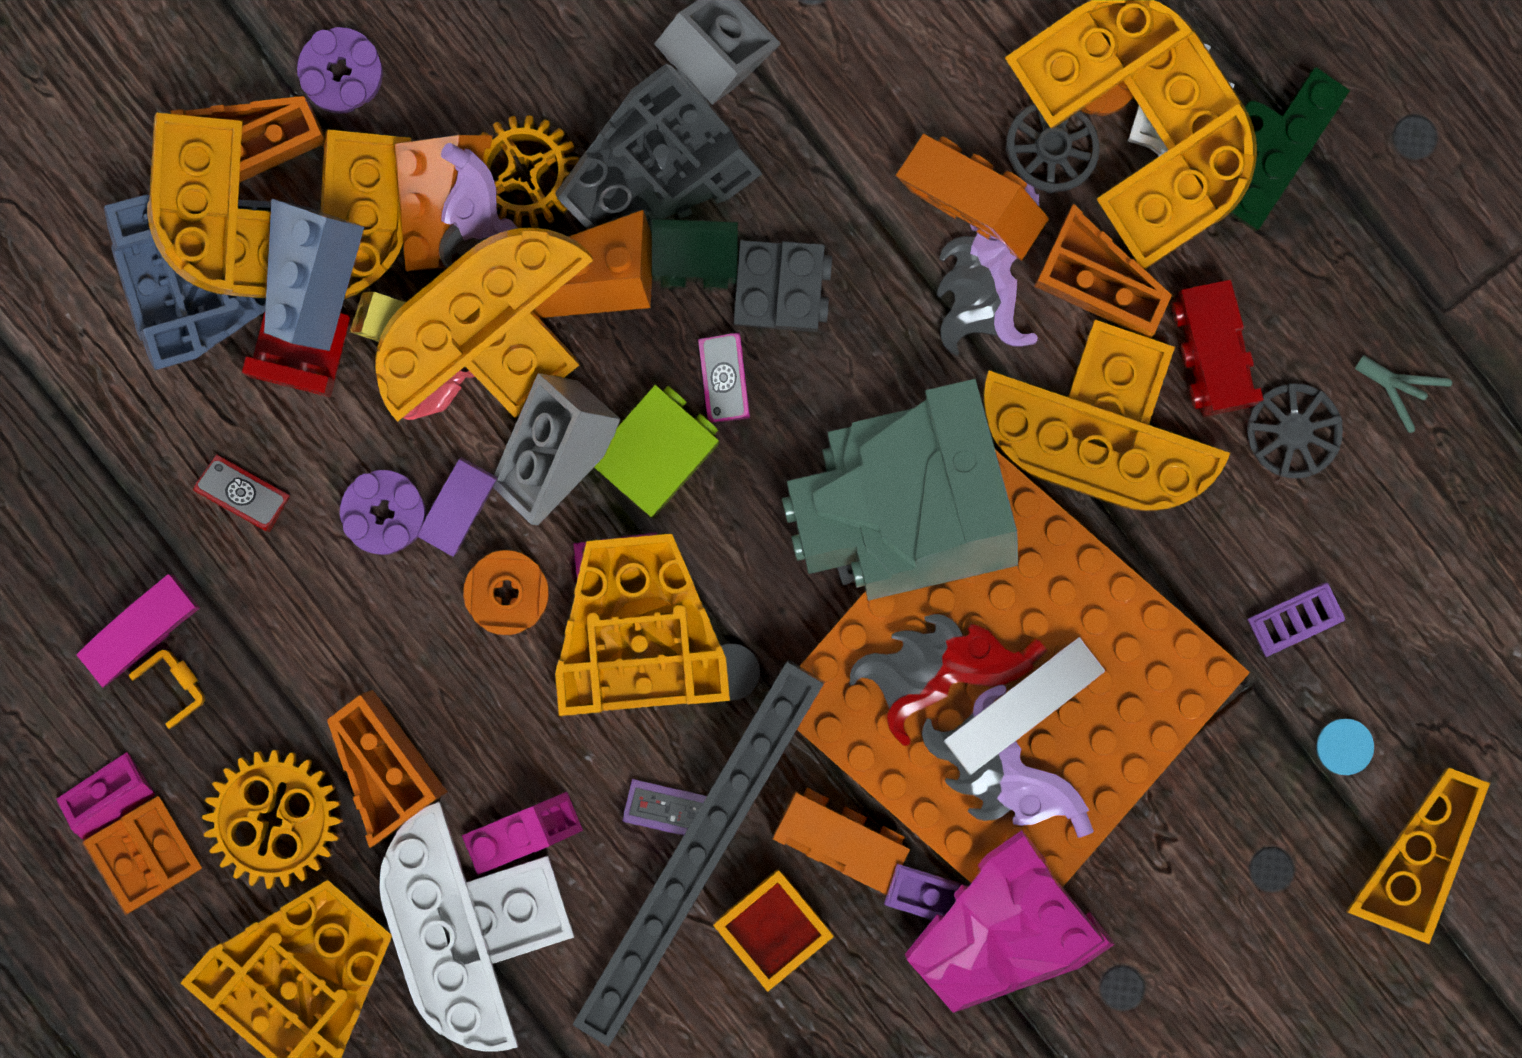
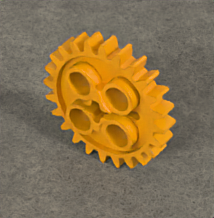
M272 750L269 762H266L261 751L254 752V765H251L244 757L238 759L240 772L237 773L235 770L227 767L223 771L229 781L227 783L220 781L212 783L220 794L219 797H207L205 799V802L215 807L214 813L202 815V819L214 822V828L205 832L204 837H217L218 843L209 851L211 854L221 851L225 853L226 856L219 865L221 868L232 863L236 865L233 878L238 879L245 872L250 873L249 885L254 886L262 876L265 879L267 889H271L274 887L276 877H280L284 887L291 886L292 882L291 873H295L301 881L308 879L305 866L308 865L310 868L318 871L322 866L317 856L331 857L333 855L332 851L325 844L327 841H338L340 839V836L330 831L332 825L343 823V819L331 816V810L339 807L341 801H328L327 795L336 787L334 785L324 787L320 785L325 772L322 770L311 775L309 773L312 764L310 759L304 761L298 767L296 766V753H289L285 761L281 762L279 750ZM256 780L264 782L269 790V797L263 804L254 803L248 794L250 785ZM284 782L286 784L285 794L280 801L276 816L282 819V825L273 826L271 829L266 854L262 856L259 854V849L269 827V822L263 819V814L274 810L279 784ZM295 793H302L309 800V811L303 817H298L290 811L289 800ZM242 821L249 822L255 827L256 838L251 845H244L237 839L236 829ZM282 834H289L296 840L297 850L292 857H284L277 850V840Z

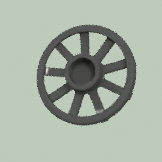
M1031 104L1023 109L1010 125L1005 148L1009 161L1018 177L1034 188L1046 191V193L1063 192L1080 186L1094 171L1099 158V139L1094 125L1082 111L1074 114L1086 127L1069 135L1064 130L1069 118L1052 129L1035 104ZM1036 110L1043 130L1041 133L1023 122L1027 115ZM1017 128L1034 139L1035 143L1015 145ZM1088 135L1091 136L1092 153L1071 148L1072 142ZM1036 153L1037 157L1024 169L1016 154ZM1068 156L1089 162L1081 175H1078L1067 161ZM1042 162L1047 163V182L1040 181L1030 175ZM1056 164H1060L1071 181L1055 184Z
M1303 384L1282 385L1266 393L1263 396L1264 400L1254 406L1248 421V441L1256 459L1270 472L1286 478H1305L1325 469L1338 454L1343 435L1342 418L1334 403L1321 390L1319 391L1314 387ZM1288 392L1290 413L1285 415L1270 399ZM1296 392H1303L1314 397L1302 414L1298 413ZM1322 402L1332 418L1311 422L1310 416L1319 403ZM1263 406H1266L1279 419L1278 425L1256 423L1258 414ZM1334 425L1333 444L1313 434L1316 429ZM1255 431L1276 433L1278 438L1262 450H1259ZM1309 443L1329 451L1327 456L1317 465H1315L1307 445ZM1284 445L1286 453L1282 467L1278 468L1270 463L1265 456L1279 446ZM1295 449L1301 451L1308 469L1289 471Z

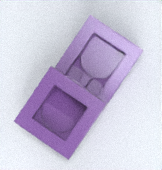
M461 457L440 491L417 537L454 557L458 553L476 516L481 512L498 477Z

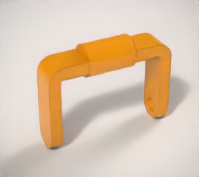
M161 650L128 676L133 681L164 658L171 667L170 672L183 689L185 691L188 690L195 699L193 703L165 724L168 729H171L202 706L205 702V696L196 684L199 680L184 660L179 662L171 651Z

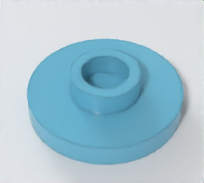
M1337 719L1328 723L1321 730L1317 738L1316 750L1319 760L1329 771L1339 775H1353L1362 771L1370 763L1374 753V741L1369 730L1360 722L1352 719Z

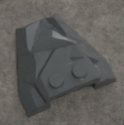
M665 64L630 91L555 194L557 199L587 230L644 210L650 231L656 229L655 221L677 213L681 219L692 214L690 207L714 198L716 204L730 199L762 175V172L745 147L736 139L727 122L678 68L674 69L671 65Z

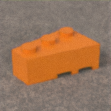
M455 135L395 144L406 271L447 269L440 259L439 247L443 235L451 225L442 222L441 219L444 202L456 184L458 171L455 169V165L441 157L443 147L448 143H452L462 150H465V148L471 150L483 161L485 149L491 148L493 135ZM457 254L452 255V264L459 259Z

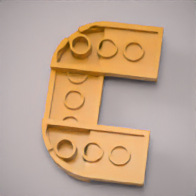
M1091 0L1074 9L1005 57L1043 118L1052 129L1123 81L1155 128L1168 151L1097 198L1102 209L1137 263L1143 269H1147L1213 224L1224 219L1235 209L1248 190L1257 158L1256 136L1250 116L1192 26L1181 15L1166 5L1155 0Z
M156 112L154 115L150 197L147 203V215L151 235L157 249L177 274L201 289L223 295L266 299L271 212L238 209L242 121ZM327 130L325 132L321 212L364 226L344 299L357 295L375 283L390 268L400 252L403 244L395 144L411 142V138Z

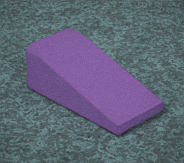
M897 864L884 905L933 920L937 914L945 916L956 902L954 893L961 885L967 888L969 885Z

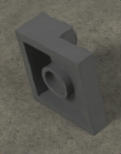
M740 240L734 326L818 332V322L827 323L829 297H821L822 280L830 281L832 255H824L825 245L783 241L781 244Z

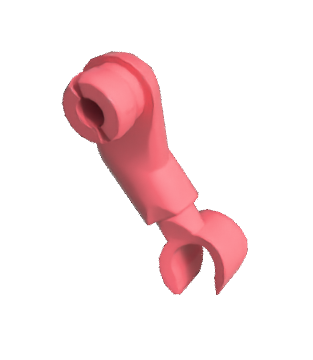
M462 368L403 418L414 420L446 410L461 390V383L464 379L474 378L475 376L470 371L464 372Z

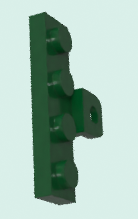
M1315 67L1310 71L1282 115L1256 101H1251L1244 106L1254 124L1257 158L1248 190L1229 215L1254 232L1260 229L1350 92L1348 88Z

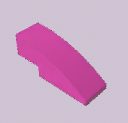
M168 574L109 623L76 655L102 688H104L166 639L172 630L199 610L200 607L176 576Z

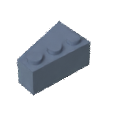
M276 199L271 200L264 333L292 344L330 351L364 226L309 207Z

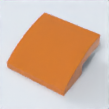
M159 796L82 842L125 915L202 869Z

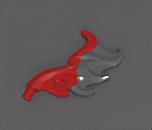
M933 614L925 616L924 619L926 622L935 624L936 630L934 633L922 634L916 631L904 630L892 634V639L903 641L902 649L894 654L873 653L860 658L851 669L850 685H854L862 677L873 680L880 687L889 707L887 715L888 727L901 745L908 746L911 743V739L904 730L906 718L913 712L947 697L952 684L964 682L983 686L1005 685L1019 679L1034 669L1033 664L1048 651L1047 648L1035 638L1021 653L1019 651L1013 653L1005 649L989 631L980 626L971 624L968 628L969 634L963 636L959 627L952 619L944 615Z

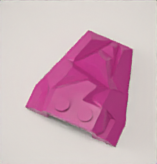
M1021 830L982 859L978 864L981 870L978 876L968 888L964 885L959 887L954 893L956 900L954 905L945 916L936 915L908 949L905 956L907 961L948 1008L955 1013L1079 969L1115 944L1090 912L1085 915L1053 877L1045 857Z

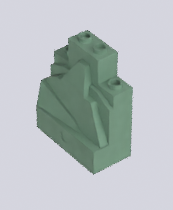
M976 379L925 390L926 400L913 409L852 422L851 427L827 432L830 448L822 449L827 472L787 481L789 497L782 498L787 523L796 521L798 535L791 536L796 560L805 559L808 574L851 564L856 587H865L869 601L1018 566L1017 528Z

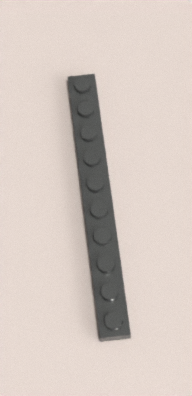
M790 660L785 663L572 1024L573 1026L604 1045L610 1046L823 687L824 680Z

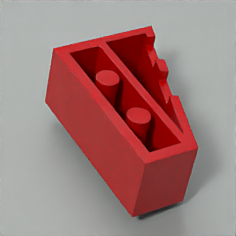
M1231 280L1180 290L1176 294L1177 301L1172 302V312L1176 326H1183L1186 342L1181 343V354L1185 368L1192 367L1195 384L1189 385L1194 409L1201 408L1202 417H1208L1251 408L1262 402L1264 398L1261 388L1254 389L1250 367L1254 366L1251 352H1246L1242 335L1244 325Z

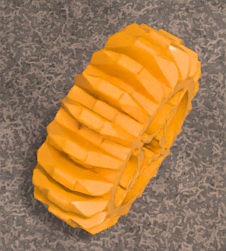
M511 116L509 117L511 129L505 132L499 122H495L493 127L498 136L492 139L491 148L485 149L483 162L490 171L494 158L502 149L509 160L506 171L499 175V179L494 182L496 186L497 210H501L498 215L499 219H509L510 215L514 216L513 223L518 229L523 226V217H529V223L532 228H539L537 215L544 214L549 224L555 221L554 216L549 209L555 206L562 213L568 210L557 199L555 192L570 174L568 170L573 169L579 161L578 157L565 158L566 155L574 150L573 143L569 141L558 145L564 136V132L558 128L548 136L550 122L545 119L540 123L538 130H535L533 116H526L524 128H519L516 117ZM482 132V133H481V135H489L488 133H485V132ZM534 141L544 145L549 151L544 154L540 152L532 156L524 155L518 150L514 142ZM513 156H516L519 162L525 164L527 168L529 165L534 167L530 170V180L535 188L534 190L530 188L527 181L523 182L521 177L518 181L514 179L518 175ZM558 162L557 181L551 192L545 197L539 187V179L544 172L549 170L550 165ZM516 189L523 190L534 203L530 205H515L504 201L497 195L504 191L509 193Z

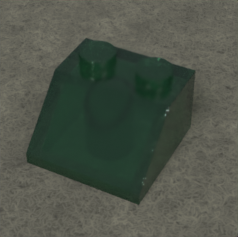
M652 219L653 281H661V288L684 289L686 288V282H703V289L728 290V283L737 284L738 222Z

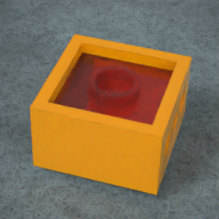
M780 868L776 869L713 922L715 929L767 992L834 937L832 931Z

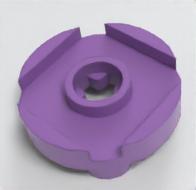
M337 27L317 31L311 40L305 44L298 59L297 74L302 90L316 106L328 112L343 114L355 111L354 109L370 102L376 96L382 83L383 66L375 46L363 34L349 28ZM339 60H346V67L352 69L350 76L343 75L340 81L333 80L334 74L329 71L331 64H337Z
M376 470L358 476L347 488L340 505V519L344 533L357 547L372 554L390 555L405 549L418 538L417 535L426 519V507L420 491L408 478L393 471ZM383 500L389 501L388 508L395 511L393 519L387 518L383 525L377 524V516L371 514L373 506H380Z

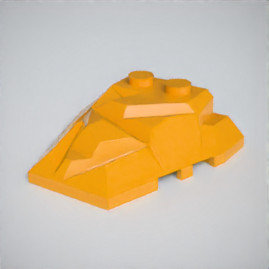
M673 534L586 541L574 592V601L566 625L560 660H558L555 672L559 716L663 705L730 701L726 656L712 628L707 612L702 605Z
M326 880L284 905L279 911L245 928V931L225 943H220L210 949L180 984L266 1058H342L392 935L330 881Z

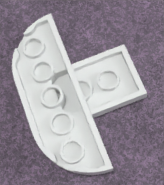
M440 801L424 808L406 821L390 843L380 872V896L383 910L411 997L425 1021L440 1035L442 1034L453 1042L469 1049L503 1051L517 1048L519 1045L493 964L574 938L575 935L549 855L466 882Z

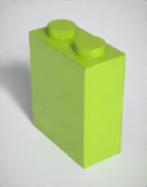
M654 385L616 428L615 435L604 457L594 466L599 473L652 519L719 445V440L714 437L718 429L701 414L695 419L682 409L687 402L669 386L662 391Z

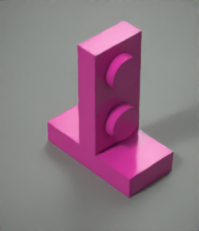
M564 792L464 834L462 838L479 875L532 852L549 847L583 831L568 793Z

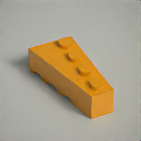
M1446 768L1346 912L1430 944L1490 783L1452 768Z

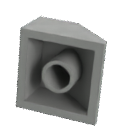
M697 0L679 12L654 43L665 55L666 59L678 68L711 104H714L734 90L781 44L739 0Z

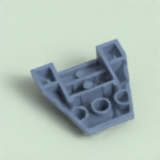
M143 195L105 205L104 211L113 243L111 247L135 328L140 341L144 343L147 356L154 371L197 359L226 337H229L245 324L264 313L266 299L213 293L191 284L177 274L168 265L155 245L147 215V203L149 202L150 195ZM238 200V209L271 212V202Z

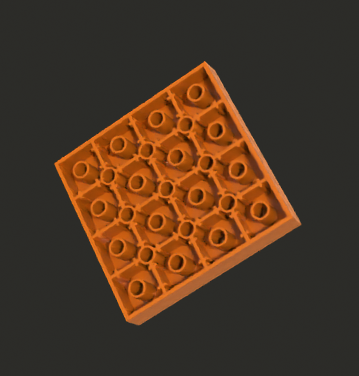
M995 449L1017 528L1018 566L869 601L865 591L800 665L803 669L824 680L825 683L797 730L970 883L981 872L978 864L989 852L1022 830L1045 857L1053 877L1063 887L1250 672ZM940 614L952 619L959 627L963 636L969 634L968 628L971 624L980 626L989 631L1005 649L1013 653L1018 651L1021 653L1035 638L1047 648L1048 651L1033 664L1034 669L1019 679L1004 685L1007 693L1080 637L1105 669V672L1017 739L1016 742L1021 748L1020 760L1026 767L1055 774L1069 782L1080 794L1090 810L1087 811V815L1094 832L1078 838L1071 819H1067L1065 815H1054L1033 825H1014L1012 818L1015 816V812L1013 810L995 820L983 821L976 819L967 811L969 808L981 809L983 801L974 795L957 792L946 784V778L958 780L960 772L957 766L947 760L937 758L924 745L922 730L927 718L931 719L934 730L941 732L951 731L961 725L973 713V707L979 695L995 686H983L964 682L952 684L947 697L913 712L906 718L904 730L911 739V743L908 746H903L893 736L888 727L887 715L889 707L880 687L873 680L862 677L854 685H850V672L854 664L865 655L873 653L885 655L898 653L903 647V641L891 638V635L896 632L906 630L922 634L934 633L936 630L935 624L926 622L924 617Z

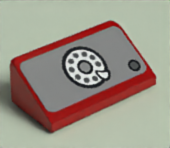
M217 454L192 489L266 532L271 531L290 498V495Z

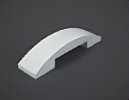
M1078 637L950 735L944 742L968 774L971 775L1105 672V669L1081 638Z

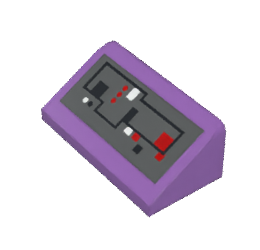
M632 779L622 821L684 836L707 796Z

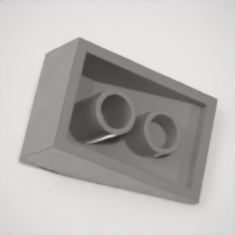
M538 373L494 476L498 477L493 488L531 525L538 526L604 457L615 435L620 418L579 381Z

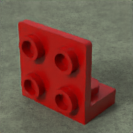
M264 312L253 358L246 356L242 373L249 378L331 398L351 320L350 316L340 313L330 351L292 344L264 333Z

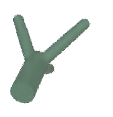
M1365 355L1362 356L1355 367V370L1385 387L1409 433L1415 431V426L1396 388L1421 400H1426L1428 394L1410 384L1446 387L1452 385V380L1449 378L1395 374Z

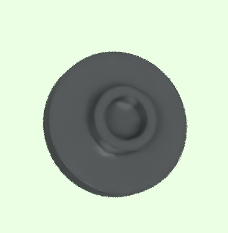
M738 644L722 645L721 647L727 661L730 700L744 698L755 689L759 681V663L755 655L744 646Z

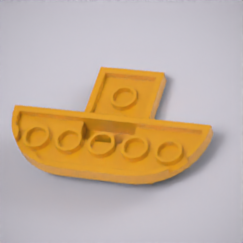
M519 228L500 232L479 242L396 311L385 326L379 339L375 357V372L379 391L385 406L398 422L464 367L486 387L514 418L521 413L538 373L565 378L579 366L577 358L539 319L533 310L593 261L591 253L570 237L547 229Z
M1094 320L1068 397L992 371L987 372L983 392V406L989 430L995 443L1014 465L1044 481L1131 510L1158 511L1184 504L1204 492L1220 475L1230 456V453L1149 425L1175 349L1174 346Z

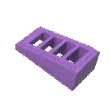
M1325 582L1248 618L1247 621L1264 656L1268 657L1345 621V617L1329 584ZM1319 597L1328 618L1321 620L1311 600L1312 598ZM1303 605L1312 626L1305 628L1295 606ZM1284 611L1287 612L1296 631L1291 636L1280 616V613ZM1271 618L1281 639L1276 643L1273 642L1263 622Z

